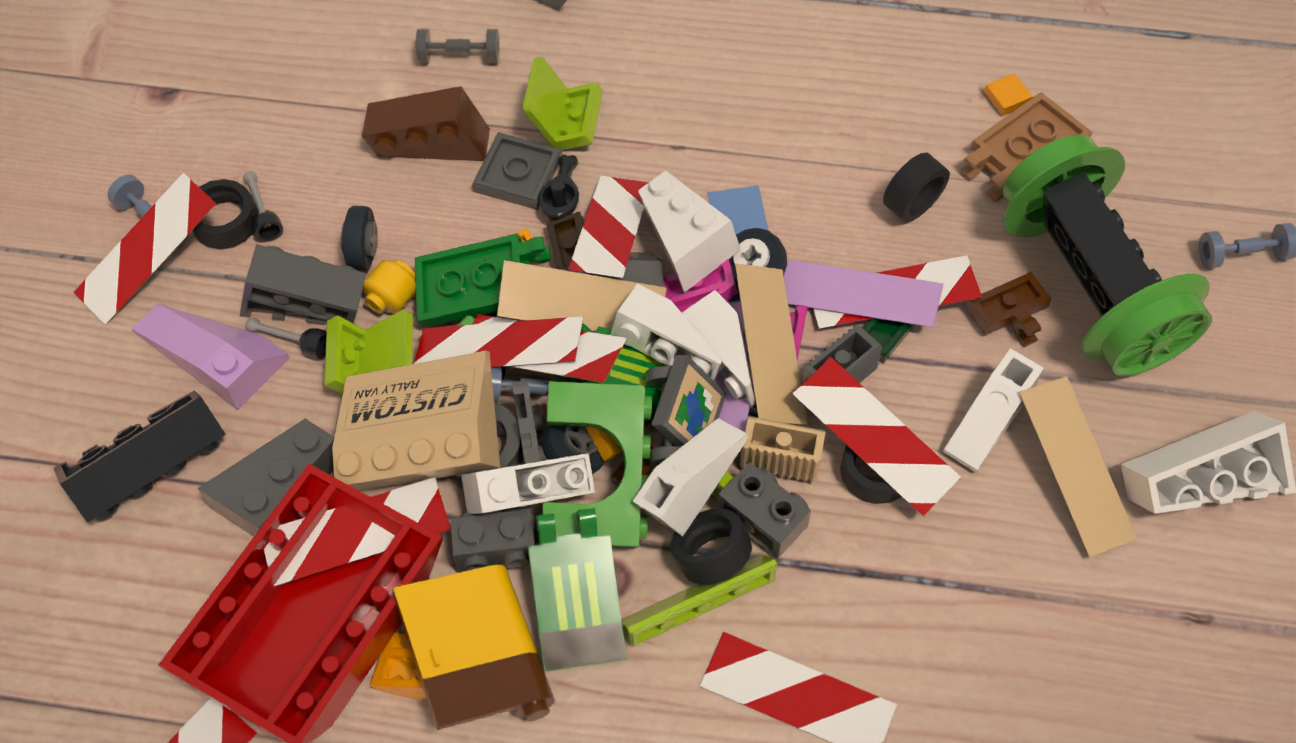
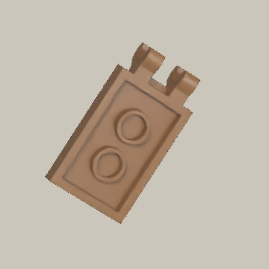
M1040 92L973 140L970 148L973 152L965 157L964 161L967 165L960 170V173L967 179L973 180L986 167L994 174L990 180L993 186L986 191V194L997 202L1004 197L1003 187L1010 173L1030 154L1060 138L1072 135H1085L1091 138L1093 132Z

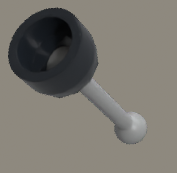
M247 171L243 175V180L246 184H249L259 212L252 220L255 236L260 241L275 240L283 233L281 220L275 212L265 210L256 185L257 175L253 171Z
M250 318L246 321V329L250 332H257L259 330L300 343L303 353L309 357L319 360L326 357V330L309 328L300 335L261 324L256 318Z

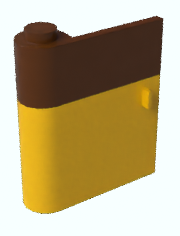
M491 565L392 589V594L437 730L514 710L517 717H525L526 721H535L550 713L549 707L555 703V698L507 568L504 565Z

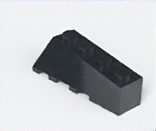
M195 390L150 414L147 418L150 424L144 427L141 424L130 425L121 430L113 439L114 444L108 447L106 445L98 447L96 444L83 451V457L79 459L76 465L69 467L65 461L53 468L60 485L87 522L94 518L102 520L116 511L118 508L116 504L128 496L136 498L144 494L152 487L151 482L161 475L170 476L177 473L187 464L185 460L198 452L201 455L205 454L220 444L219 439L226 435L203 398Z

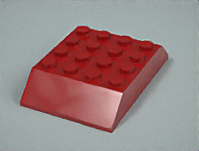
M308 463L158 666L285 743H310L333 726L394 633L402 624L392 589L429 580L443 537ZM345 505L395 535L384 552L274 586L328 510ZM305 518L289 540L283 530L277 529L280 525ZM270 540L274 549L280 551V553L268 568L263 548Z

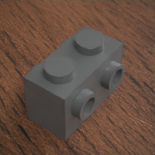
M751 462L718 494L717 508L731 510L738 515L749 536L777 559L808 527L811 510L808 508L806 501L797 493L787 492L778 484L776 478L764 468L758 469Z
M513 507L490 514H470L467 512L460 517L450 518L453 558L458 573L491 565H504L506 568H521L530 565L528 546L536 545L531 509Z

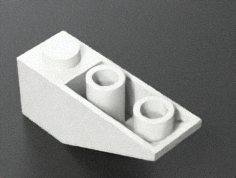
M637 283L617 311L610 335L627 338L624 343L625 345L631 346L667 366L673 365L676 355H688L715 381L722 359L671 300Z
M714 290L683 311L682 314L722 359L718 372L725 378L724 383L730 393L736 399L742 396L752 407L756 402L738 314Z
M1010 348L989 377L943 452L977 472L1023 407L1024 402L1019 391L1035 387L1044 368Z
M719 418L655 467L633 502L653 518L683 536L749 438V435Z
M589 453L461 475L466 508L470 514L486 513L595 493Z

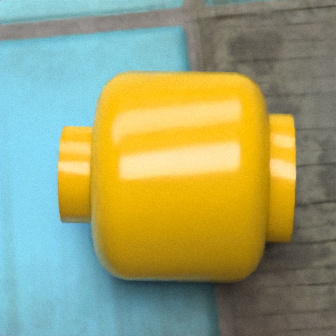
M382 260L363 282V291L366 295L364 298L365 303L377 313L385 311L395 314L399 312L416 293L415 272L401 260Z

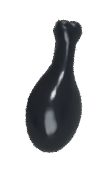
M565 154L559 159L561 167L559 174L544 185L539 193V208L543 216L550 221L573 214L579 203V190L572 180L573 170L578 165V159L575 155L568 156Z

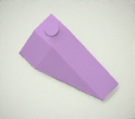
M157 304L131 328L136 335L237 410L290 359L289 354L260 334L161 304Z

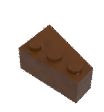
M462 86L368 103L362 137L378 157L484 161L487 154L490 128Z

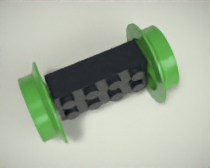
M1067 136L1039 148L1019 163L1010 173L1003 187V196L1008 202L1003 222L1008 232L1019 237H1032L1048 232L1098 310L1101 318L1091 327L1082 342L1081 348L1084 355L1091 360H1106L1116 375L1131 376L1140 374L1175 358L1196 343L1209 329L1212 323V315L1203 302L1209 294L1210 284L1206 277L1200 274H1183L1162 280L1156 269L1152 268L1149 270L1143 261L1144 254L1141 246L1136 239L1129 240L1123 231L1125 227L1121 216L1115 209L1110 211L1104 202L1124 173L1125 159L1123 155L1114 148L1098 147L1094 140L1088 136Z

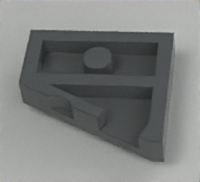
M528 381L512 382L525 464L546 461L548 459L543 452L542 445H538L536 434L543 433L540 410L532 412Z

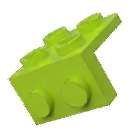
M543 57L534 58L529 73L527 90L523 99V111L554 148L566 150L591 145L593 143L603 90L597 82L567 89Z
M403 309L367 329H363L338 315L328 320L324 386L343 394L345 380L348 376L411 365L412 313Z

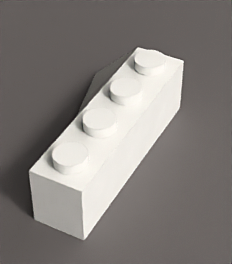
M1257 411L1249 412L1121 464L1128 500L1154 514L1198 508L1204 503L1216 502L1218 504L1232 503L1233 499L1250 497L1252 499L1266 498L1268 494L1280 492L1284 495L1296 493L1285 422Z

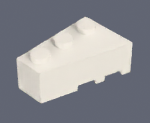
M666 170L638 190L649 221L665 250L684 293L718 268L720 264L740 251L732 221Z

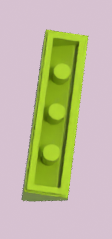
M758 555L749 559L739 572L727 580L716 584H696L621 619L623 633L630 647L637 646L773 582L776 575L777 562L771 557Z

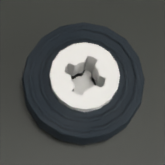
M760 228L746 229L736 234L740 251L732 256L729 261L738 289L735 263L782 269L784 276L788 265L787 252L776 235ZM754 254H756L755 258H753L751 261H748V259H750L752 256H754Z

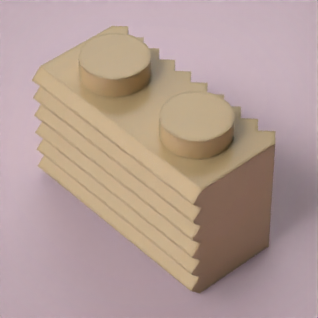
M748 416L745 433L749 435V438L741 451L740 467L742 469L751 462L758 469L764 468L768 470L773 476L779 474L780 477L786 475L788 479L794 476L796 480L802 478L805 482L809 479L811 483L817 480L826 431Z

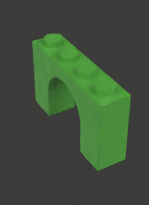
M549 382L547 425L592 427L602 430L616 441L624 458L622 481L619 487L604 500L590 504L543 502V515L554 513L556 536L579 533L576 511L595 508L598 537L610 535L611 546L639 547V539H647L648 516L640 515L641 507L633 502L649 478V475H642V459L650 458V435H643L644 420H651L652 396H645V386Z

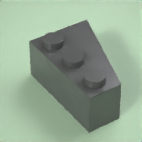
M256 244L245 281L239 317L250 318L252 312L272 313L273 320L284 321L286 315L306 317V323L327 325L328 320L338 315L354 323L366 273L359 272L353 267L346 265L337 266L325 263L313 256H299L288 253L276 246L265 247Z
M303 419L197 489L209 508L254 537L308 463L329 475L334 471L332 452L334 436L309 420Z

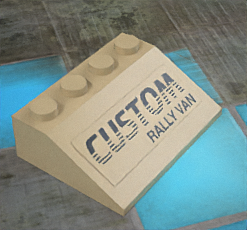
M487 350L346 377L332 446L334 477L362 491L423 481L433 477L441 478L500 468L490 352Z

